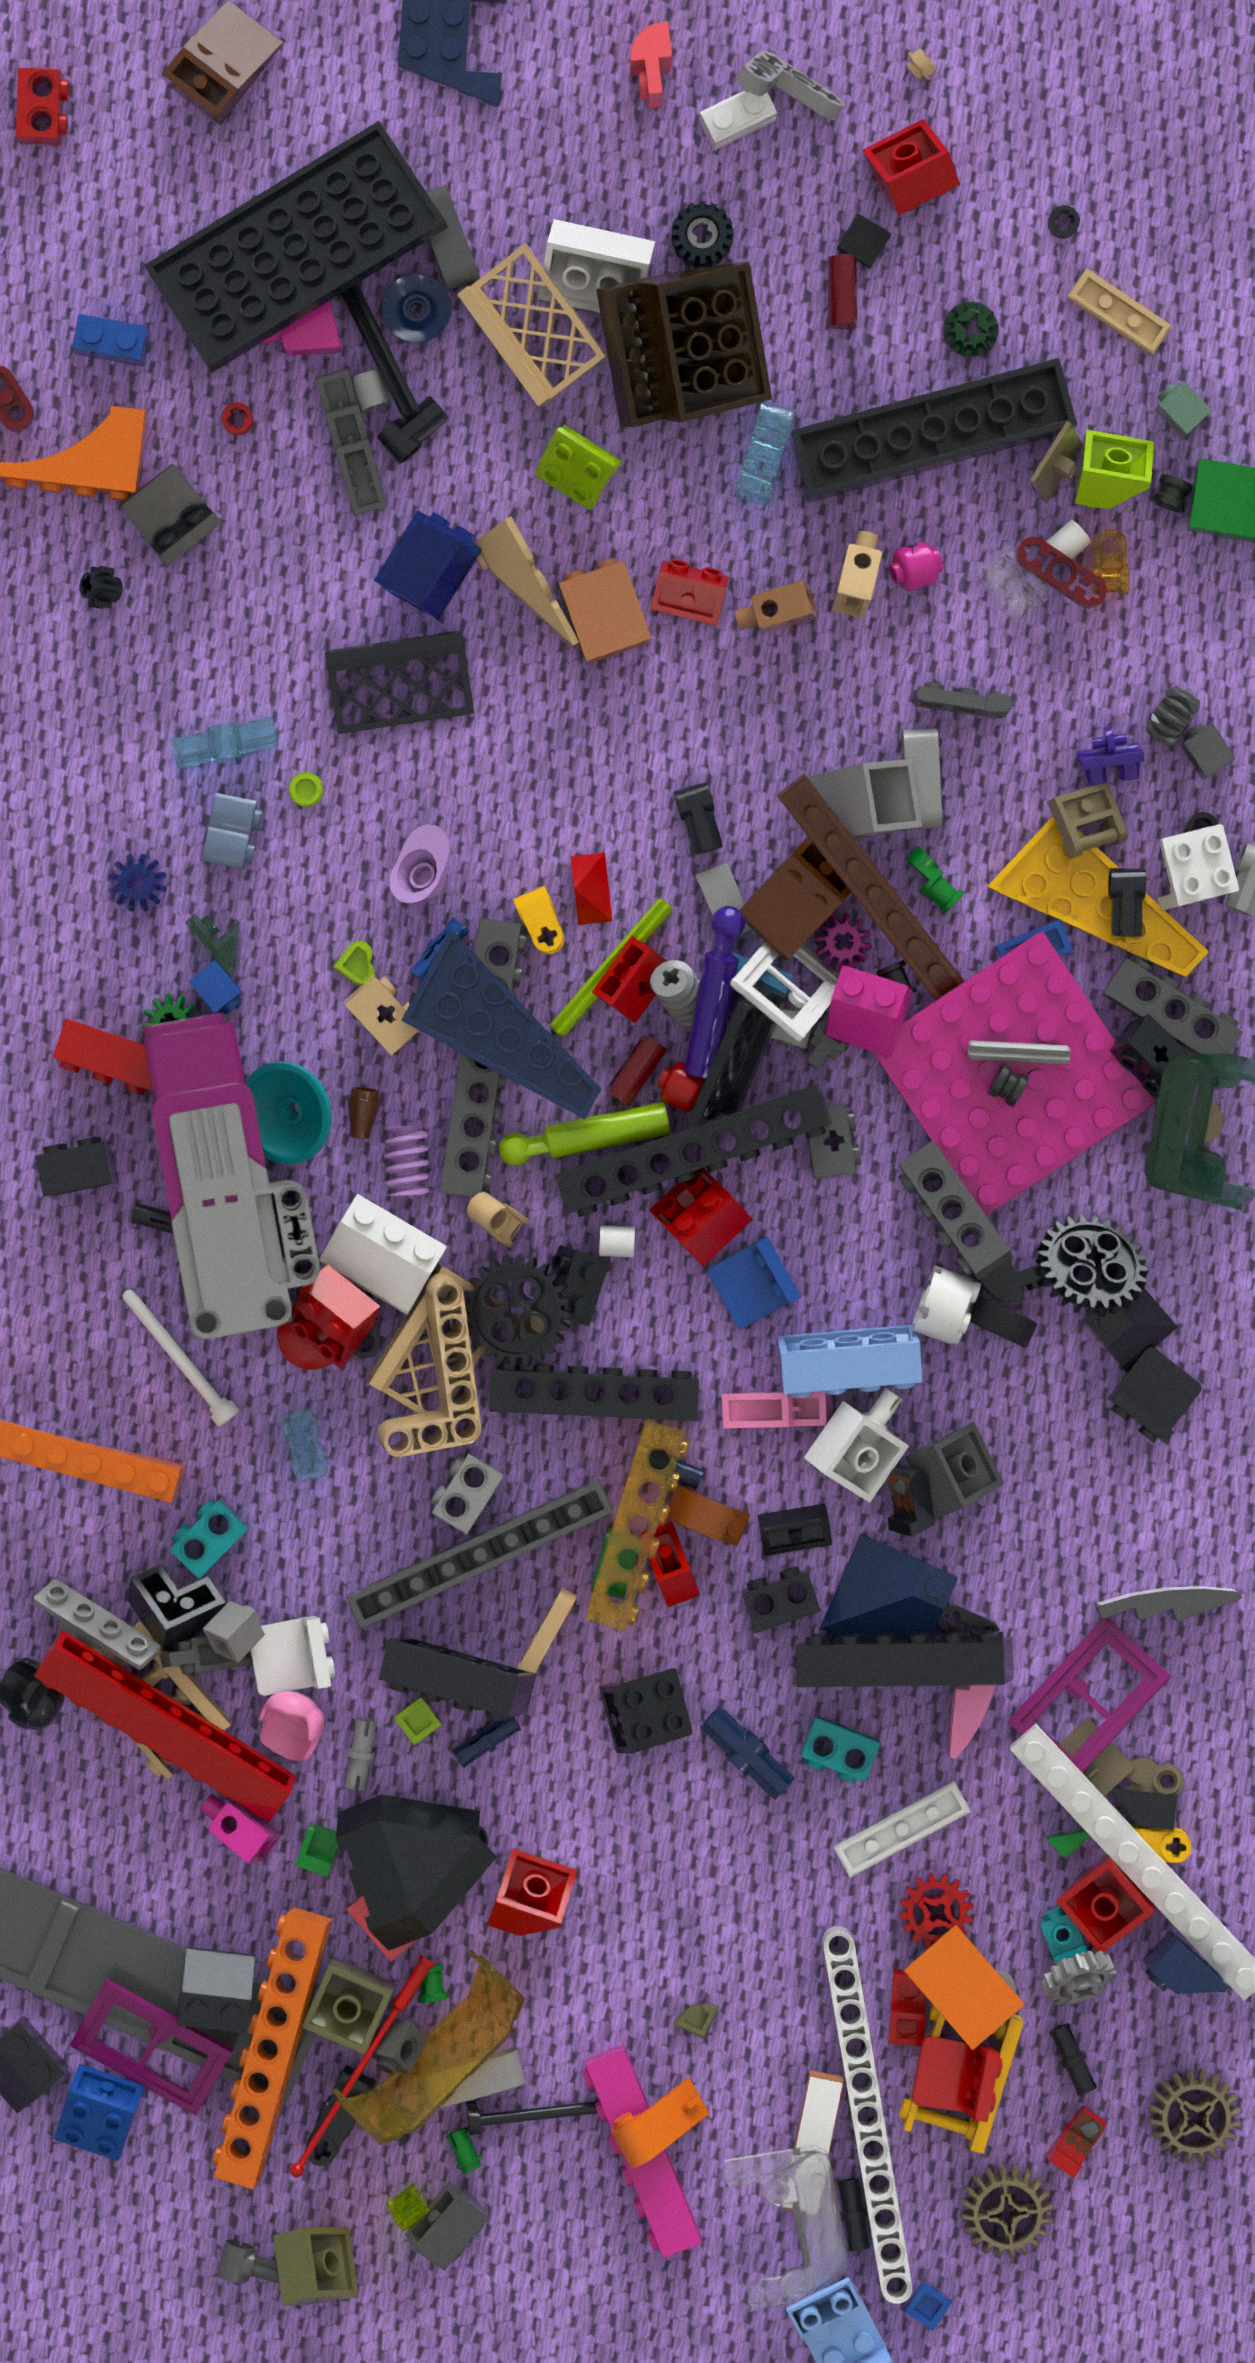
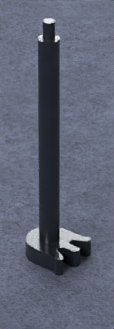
M476 2100L466 2101L468 2131L470 2135L481 2134V2126L597 2114L595 2103L599 2101L479 2114Z

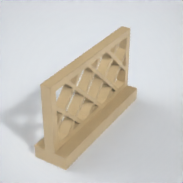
M523 244L473 285L465 287L457 294L538 407H546L556 399L557 395L608 357L527 244ZM523 255L532 265L530 280L512 278L514 262ZM505 269H507L506 277L498 276ZM537 273L543 282L536 281ZM493 279L505 280L503 301L491 300L483 287ZM511 281L529 284L526 305L509 302ZM535 285L547 286L551 291L550 308L532 306ZM557 301L564 310L556 309ZM494 304L502 305L501 313ZM508 306L526 309L523 329L511 328L507 323ZM532 310L549 312L547 333L529 330ZM555 313L566 314L571 319L572 328L570 336L552 334ZM577 329L584 338L576 337ZM515 332L522 333V340L518 338ZM528 334L546 337L543 357L531 356L526 349ZM552 338L570 340L567 361L549 358ZM575 342L588 343L596 355L586 363L573 362ZM535 360L543 361L542 370ZM549 362L566 365L565 378L555 387L547 378ZM572 366L580 367L571 374Z
M438 1263L430 1276L431 1278L436 1274H446L459 1285L466 1288V1290L475 1289L470 1282ZM426 1285L365 1379L374 1388L386 1393L418 1414L429 1412L422 1407L420 1394L438 1390V1385L418 1389L415 1370L434 1366L436 1374L425 1293ZM450 1285L442 1286L439 1289L438 1299L448 1297L447 1294L451 1289ZM490 1295L494 1304L502 1305V1302ZM451 1318L448 1319L450 1330L454 1328L453 1319ZM424 1330H426L427 1338L419 1339ZM429 1343L432 1361L413 1365L410 1353L414 1346ZM485 1345L471 1352L473 1368L486 1349ZM456 1352L455 1356L448 1357L447 1363L459 1361L460 1352ZM407 1359L409 1367L401 1368ZM410 1372L414 1387L413 1391L398 1393L389 1387L396 1375ZM462 1385L453 1389L451 1399L455 1398ZM415 1395L417 1404L406 1397Z

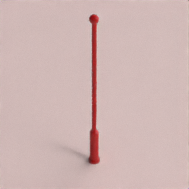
M420 1955L418 1958L419 1962L393 2002L392 2012L298 2163L291 2166L290 2173L293 2177L298 2178L303 2175L305 2163L398 2013L406 2009L430 1968L434 1967L435 1963L423 1955Z

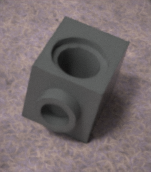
M1200 723L1184 734L1187 741L1182 743L1181 747L1202 780L1235 759V756L1214 724L1205 728Z
M387 2015L384 2016L372 2042L374 2041L383 2024L387 2020ZM395 2018L372 2057L377 2061L376 2066L386 2073L395 2074L398 2071L410 2074L428 2038L411 2021Z

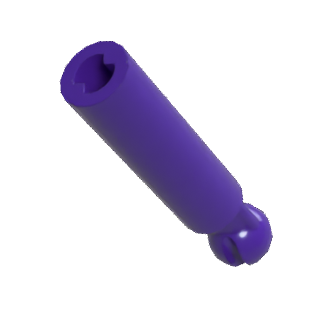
M724 906L718 909L711 919V928L717 936L715 948L712 951L706 952L704 956L685 1061V1072L702 1078H707L726 1033L734 987L731 986L730 982L737 975L739 958L732 954L734 939L743 933L745 918L740 910L732 906Z

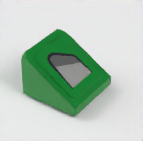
M1083 1828L1046 1835L1045 1837L1063 1858H1067L1089 1838V1834Z

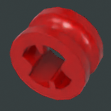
M231 403L222 412V424L230 434L240 436L246 434L251 429L253 416L250 409L243 403ZM239 410L240 415L242 412H245L247 415L243 419L244 426L236 428L235 424L232 426L228 424V421L232 419L231 412Z

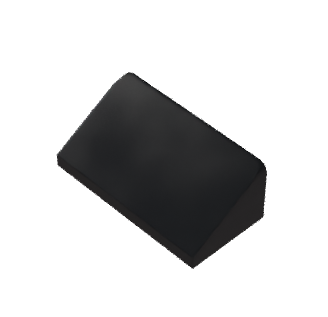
M825 1504L758 1515L764 1556L832 1545Z

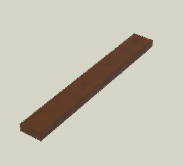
M802 774L777 794L779 800L934 999L937 1000L963 983L964 980L806 775Z

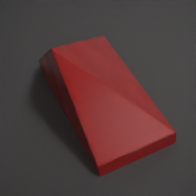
M605 853L571 856L578 925L611 922L612 912Z

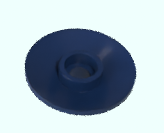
M414 273L398 278L389 286L383 298L382 313L387 327L396 337L406 342L423 343L434 339L446 328L451 315V302L446 289L438 280L425 274ZM418 304L424 308L422 315L413 316L410 310L413 305Z

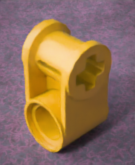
M545 885L514 898L513 901L519 916L536 948L543 954L548 955L560 951L564 945V933L555 915L557 913ZM547 929L551 934L557 932V936L553 938L554 945L549 947L545 942H539L544 937L543 931Z
M1130 1824L1165 1863L1183 1862L1191 1854V1842L1186 1832L1181 1828L1175 1827L1174 1831ZM1177 1837L1184 1846H1179L1177 1852L1173 1853L1166 1844H1171L1173 1838Z

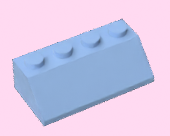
M914 1325L777 1336L784 1394H790L791 1397L802 1398L811 1395V1392L825 1391L826 1394L837 1395L845 1393L846 1389L859 1388L863 1392H872L879 1390L880 1386L894 1385L898 1389L914 1387L915 1383L923 1382L920 1341L917 1332L912 1331Z

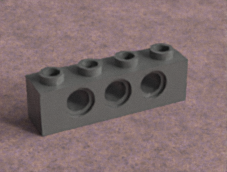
M1135 956L1132 961L1128 958L1123 959L1101 994L1138 1018L1150 1014L1180 1045L1216 1068L1222 1067L1243 1034V1031L1236 1028L1239 1022L1223 1012L1217 1016L1207 1009L1210 1005L1207 1001L1193 993L1190 998L1178 991L1181 985L1171 978L1163 975L1159 979L1151 974L1149 971L1152 967ZM1140 982H1147L1153 988V996L1149 1001H1142L1136 995V987ZM1170 1000L1177 1001L1182 1006V1015L1177 1020L1170 1019L1165 1013V1006ZM1199 1019H1205L1211 1025V1033L1205 1039L1198 1037L1194 1031L1195 1023Z
M933 1140L898 1163L903 1172L899 1176L900 1181L909 1194L916 1191L922 1200L918 1203L920 1210L928 1221L935 1218L941 1227L937 1234L948 1249L952 1246L956 1248L960 1254L956 1261L967 1276L973 1273L976 1279L981 1281L1013 1259L1008 1246ZM939 1179L943 1184L938 1191L929 1192L925 1190V1185L928 1181ZM949 1207H960L962 1212L958 1218L949 1220L944 1217V1213ZM978 1234L981 1236V1241L975 1247H967L963 1244L966 1236Z

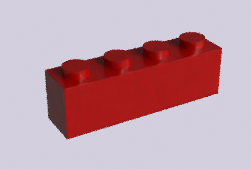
M67 1018L65 1019L52 1057L61 1060L59 1067L75 1073H79L80 1067L93 1071L91 1078L108 1084L112 1083L113 1078L126 1082L125 1090L143 1096L146 1090L153 1092L144 1044Z

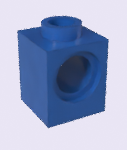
M217 960L212 961L188 981L214 1013L223 1011L227 1015L241 1004L238 997L243 994V991Z

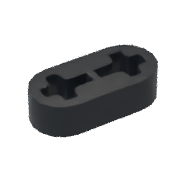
M958 1605L946 1606L938 1621V1626L943 1633L966 1631L969 1632V1638H978L977 1634L970 1632L972 1626L983 1630L988 1625L991 1627L990 1631H1000L997 1624L990 1619ZM956 1611L959 1612V1619L968 1625L966 1629L954 1626L952 1630L947 1629L948 1623L944 1620L946 1614L952 1616Z

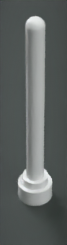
M126 1290L123 1293V1300L210 1405L209 1411L212 1413L210 1418L219 1428L239 1413L240 1409L232 1400L228 1401L225 1397L221 1398L139 1296L133 1290Z

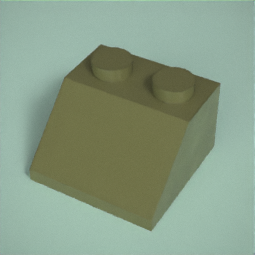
M332 1956L302 2028L365 2055L393 1993L395 1983Z
M303 2227L273 2236L282 2305H310L359 2297L349 2227Z

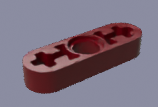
M1028 537L1018 546L1016 560L1023 569L1081 607L1087 609L1095 608L1105 599L1107 586L1099 576L1041 538ZM1033 546H1037L1039 548L1037 554L1044 560L1048 558L1049 554L1054 557L1047 565L1045 572L1039 569L1044 564L1036 558L1031 562L1026 559L1028 553L1024 550V547L1031 549ZM1058 563L1067 565L1071 571L1070 579L1066 582L1056 581L1052 576L1054 565ZM1078 573L1083 576L1079 583L1085 587H1089L1091 584L1097 586L1095 593L1099 595L1098 598L1091 597L1089 600L1085 599L1083 596L1086 591L1078 585L1074 588V592L1068 588L1074 583Z

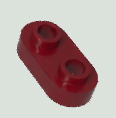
M0 365V379L5 381L4 388L0 390V421L6 428L12 431H22L33 422L34 409L11 371ZM15 408L23 410V416L18 420L11 418V412Z

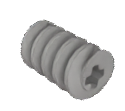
M680 960L664 962L655 968L650 980L651 988L678 1025L692 1027L700 981L687 963Z

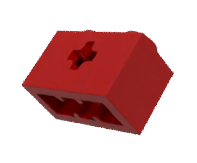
M631 936L592 993L636 1024L656 995L651 988V975L655 968L667 962V960Z

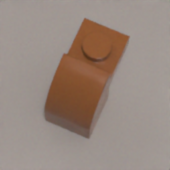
M677 1485L664 1517L710 1538L738 1546L750 1514L718 1502L699 1492Z

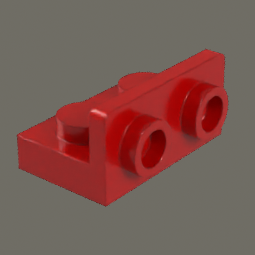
M671 559L669 562L662 561L650 610L717 626L729 577L714 568L707 567L700 570L689 567V564L682 560Z

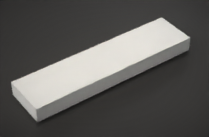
M952 1781L834 1845L833 1848L851 1878L971 1811L955 1781Z

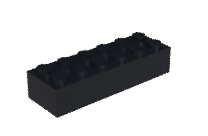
M966 1631L948 1632V1634L943 1635V1638H934V1632H915L913 1635H908V1639H900V1633L898 1632L879 1633V1635L874 1636V1639H866V1633H846L845 1636H839L837 1640H831L830 1633H817L805 1637L804 1642L795 1645L797 1687L1005 1685L1014 1679L1012 1637H1003V1631H984L982 1634H978V1638H969V1632Z

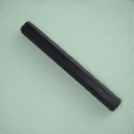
M358 284L341 293L401 416L408 419L419 412V407Z

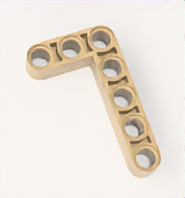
M446 1274L433 1275L427 1281L425 1287L441 1409L389 1419L379 1425L376 1435L378 1443L394 1457H404L467 1445L478 1439L481 1433V1420L464 1293L462 1287ZM450 1285L451 1292L449 1296L445 1299H438L439 1289L442 1286ZM451 1318L455 1319V1327L450 1332L443 1333L442 1326L444 1322ZM460 1352L459 1361L455 1365L447 1366L448 1356L451 1353ZM459 1385H464L463 1395L457 1399H451L453 1389ZM469 1419V1424L464 1431H455L456 1425L460 1420ZM427 1426H436L435 1432L431 1437L422 1438V1432ZM401 1431V1440L397 1444L389 1445V1437L394 1432Z

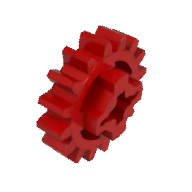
M929 1872L928 1881L923 1882L918 1876L915 1878L918 1885L915 1889L910 1886L905 1887L906 1892L910 1896L909 1898H900L899 1903L906 1907V1910L898 1914L900 1919H908V1922L903 1925V1929L905 1932L914 1930L912 1935L914 1942L923 1937L925 1947L929 1948L932 1941H937L955 1924L964 1935L967 1934L963 1924L964 1922L972 1923L973 1918L966 1914V1911L973 1909L974 1905L972 1902H964V1899L970 1894L967 1889L958 1891L960 1886L958 1879H955L950 1884L948 1883V1875L946 1873L941 1875L940 1880H936L933 1873ZM932 1888L942 1889L939 1894L927 1895L924 1893V1891ZM954 1898L957 1899L959 1905L957 1918L951 1913L950 1908ZM915 1903L922 1911V1916L918 1923L915 1922L913 1916ZM926 1903L932 1904L935 1907L941 1903V1908L946 1918L940 1917L937 1914L931 1918V1912ZM945 1926L948 1928L939 1933L931 1932L934 1927Z

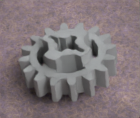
M1092 1951L1075 1954L1071 1958H1063L1056 1966H1051L1052 1972L1043 1975L1044 1980L1041 1981V1985L1048 2002L1054 2001L1055 2005H1059L1065 2001L1067 2006L1077 2004L1078 2002L1081 2003L1084 1999L1099 1996L1102 1991L1107 1990L1106 1984L1114 1983L1113 1977L1117 1975V1972L1109 1954L1104 1955L1103 1951H1099L1094 1955Z

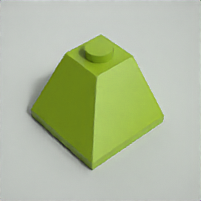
M1086 429L1077 479L1075 504L1085 505L1090 508L1111 509L1149 489L1152 479L1154 441Z

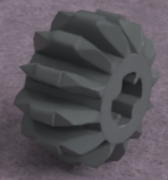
M1179 686L1172 687L1151 715L1146 725V732L1153 736V739L1160 744L1163 743L1168 747L1175 745L1198 712L1200 700L1195 698L1194 694L1186 689L1183 690Z

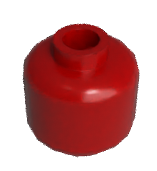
M680 1061L672 1069L664 1068L657 1086L662 1088L660 1098L664 1103L687 1113L695 1107L706 1078L686 1073L684 1068L685 1062Z

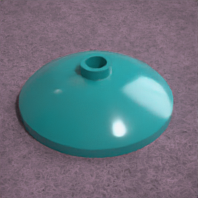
M273 1062L255 1070L245 1083L249 1086L253 1095L264 1157L273 1162L287 1165L298 1164L314 1157L325 1145L332 1123L330 1102L321 1083L307 1069L291 1062ZM295 1104L299 1108V1113L296 1111Z

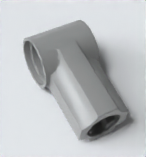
M1247 842L1236 866V878L1240 891L1229 893L1225 907L1252 917L1255 913V845Z

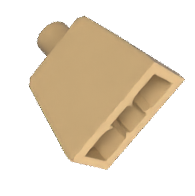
M859 531L856 544L848 545L832 611L865 619L871 603L882 552L876 550L878 535L868 531Z

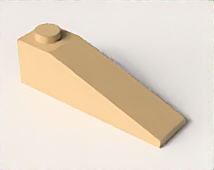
M512 517L505 519L476 540L478 550L473 554L481 569L484 571L489 568L492 575L570 647L573 649L578 647L579 641L558 602L553 599L545 577L539 569H536L533 555Z

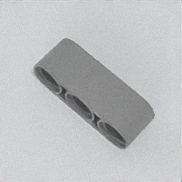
M937 728L903 729V759L912 760L922 827L916 829L942 828Z
M517 2048L505 2049L421 2074L430 2109L448 2107L516 2088L526 2083Z

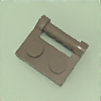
M1107 782L1060 795L1047 802L1063 839L1062 850L1067 858L1071 859L1081 856L1085 850L1108 843L1114 845L1123 843L1128 838L1127 828ZM1106 821L1107 830L1080 838L1077 832L1078 828Z

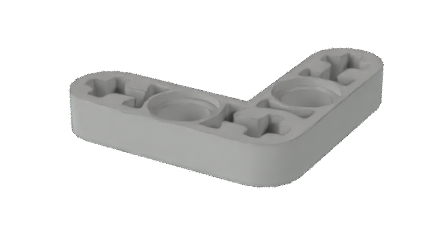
M762 50L746 62L736 78L737 83L742 88L757 96H763L773 86H777L829 120H836L845 106L844 101L836 94L768 51Z

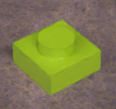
M421 1697L394 1716L396 1722L414 1745L442 1725L440 1719L425 1699Z

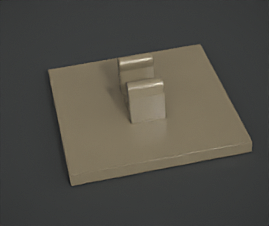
M1066 421L1030 479L1040 498L1045 503L1049 501L1062 478L1065 477L1072 480L1079 469L1074 466V459L1083 444L1072 424Z
M1087 1717L1059 1745L1073 1756L1098 1727ZM1111 1742L1083 1774L1105 1797L1135 1767Z

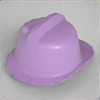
M427 824L416 828L410 833L403 845L390 876V889L394 897L403 903L413 904L431 899L438 895L445 886L447 880L445 868L450 855V841L445 831L438 826Z

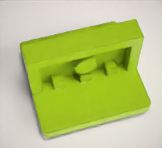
M564 424L563 427H558L534 474L583 507L592 510L604 488L618 471L622 461Z

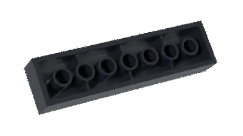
M1055 358L791 430L790 440L806 499L810 503L1053 437L1060 433L1066 421L1070 422L1074 429L1077 426V421L1060 359Z

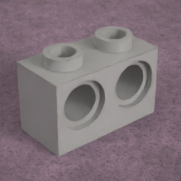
M470 1452L466 1458L459 1455L449 1471L454 1476L449 1486L446 1488L440 1485L430 1501L436 1505L432 1511L433 1514L466 1535L504 1476L502 1472ZM476 1467L482 1470L484 1482L481 1485L471 1486L465 1481L464 1475L469 1468ZM452 1497L462 1498L466 1504L465 1512L458 1516L450 1514L446 1508L448 1499Z

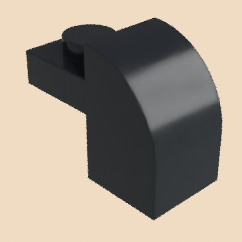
M1010 1260L982 1279L980 1283L990 1295L997 1299L1019 1302L1025 1300L1021 1287L1026 1285L1028 1291L1042 1287L1041 1284L1045 1276L1037 1275L1040 1264L1015 1272Z

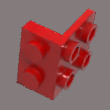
M934 2036L924 2037L921 2042L913 2084L912 2102L918 2106L965 2112L976 2121L988 2122L989 2113L993 2112L996 2104L994 2086L996 2078H999L1002 2072L1001 2053L988 2044L981 2043L972 2050L965 2041Z

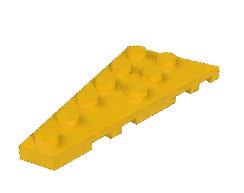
M1053 816L987 886V888L1052 918L1060 919L1063 923L1184 978L1209 953L1165 910L1161 911L1160 905L1147 893L1145 894V899L1142 900V935L1135 937L1111 936L1112 899H1109L1108 878L1110 868L1119 867L1097 847L1083 851L1081 856L1071 859L1067 858L1063 853V839ZM1077 829L1080 838L1084 837V835Z

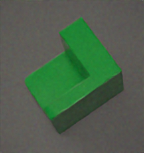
M311 1822L295 1866L327 1877L339 1847L336 1840V1831Z

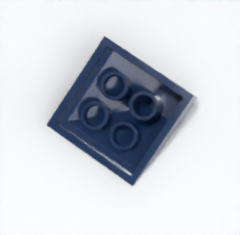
M860 1534L819 1629L837 1637L845 1636L846 1633H866V1639H874V1636L879 1635V1633L898 1632L900 1633V1639H908V1635H913L915 1632H934L958 1577Z

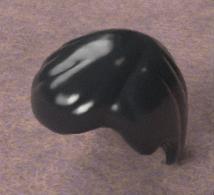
M27 1657L15 1661L5 1671L0 1683V1703L8 1709L10 1713L8 1714V1719L24 1729L39 1730L48 1727L58 1716L62 1709L65 1695L55 1689L46 1687L39 1679L34 1677L40 1662Z

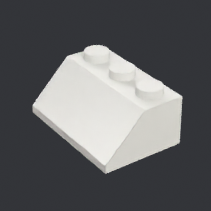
M554 219L547 241L543 267L572 307L600 313L596 289L647 278L655 241ZM540 286L537 299L551 302V291L547 286Z
M357 1194L321 1255L319 1264L324 1267L329 1264L348 1281L408 1315L442 1258L447 1246Z

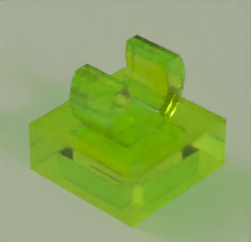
M414 2182L386 2203L395 2224L402 2231L407 2228L410 2229L416 2221L431 2211L421 2190Z

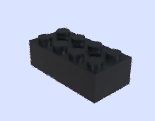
M403 1637L389 1639L379 1680L389 1682L388 1688L403 1693L421 1691L420 1697L434 1702L452 1700L454 1701V1708L473 1712V1709L486 1710V1717L505 1721L506 1719L514 1720L515 1716L527 1714L537 1674L414 1638Z

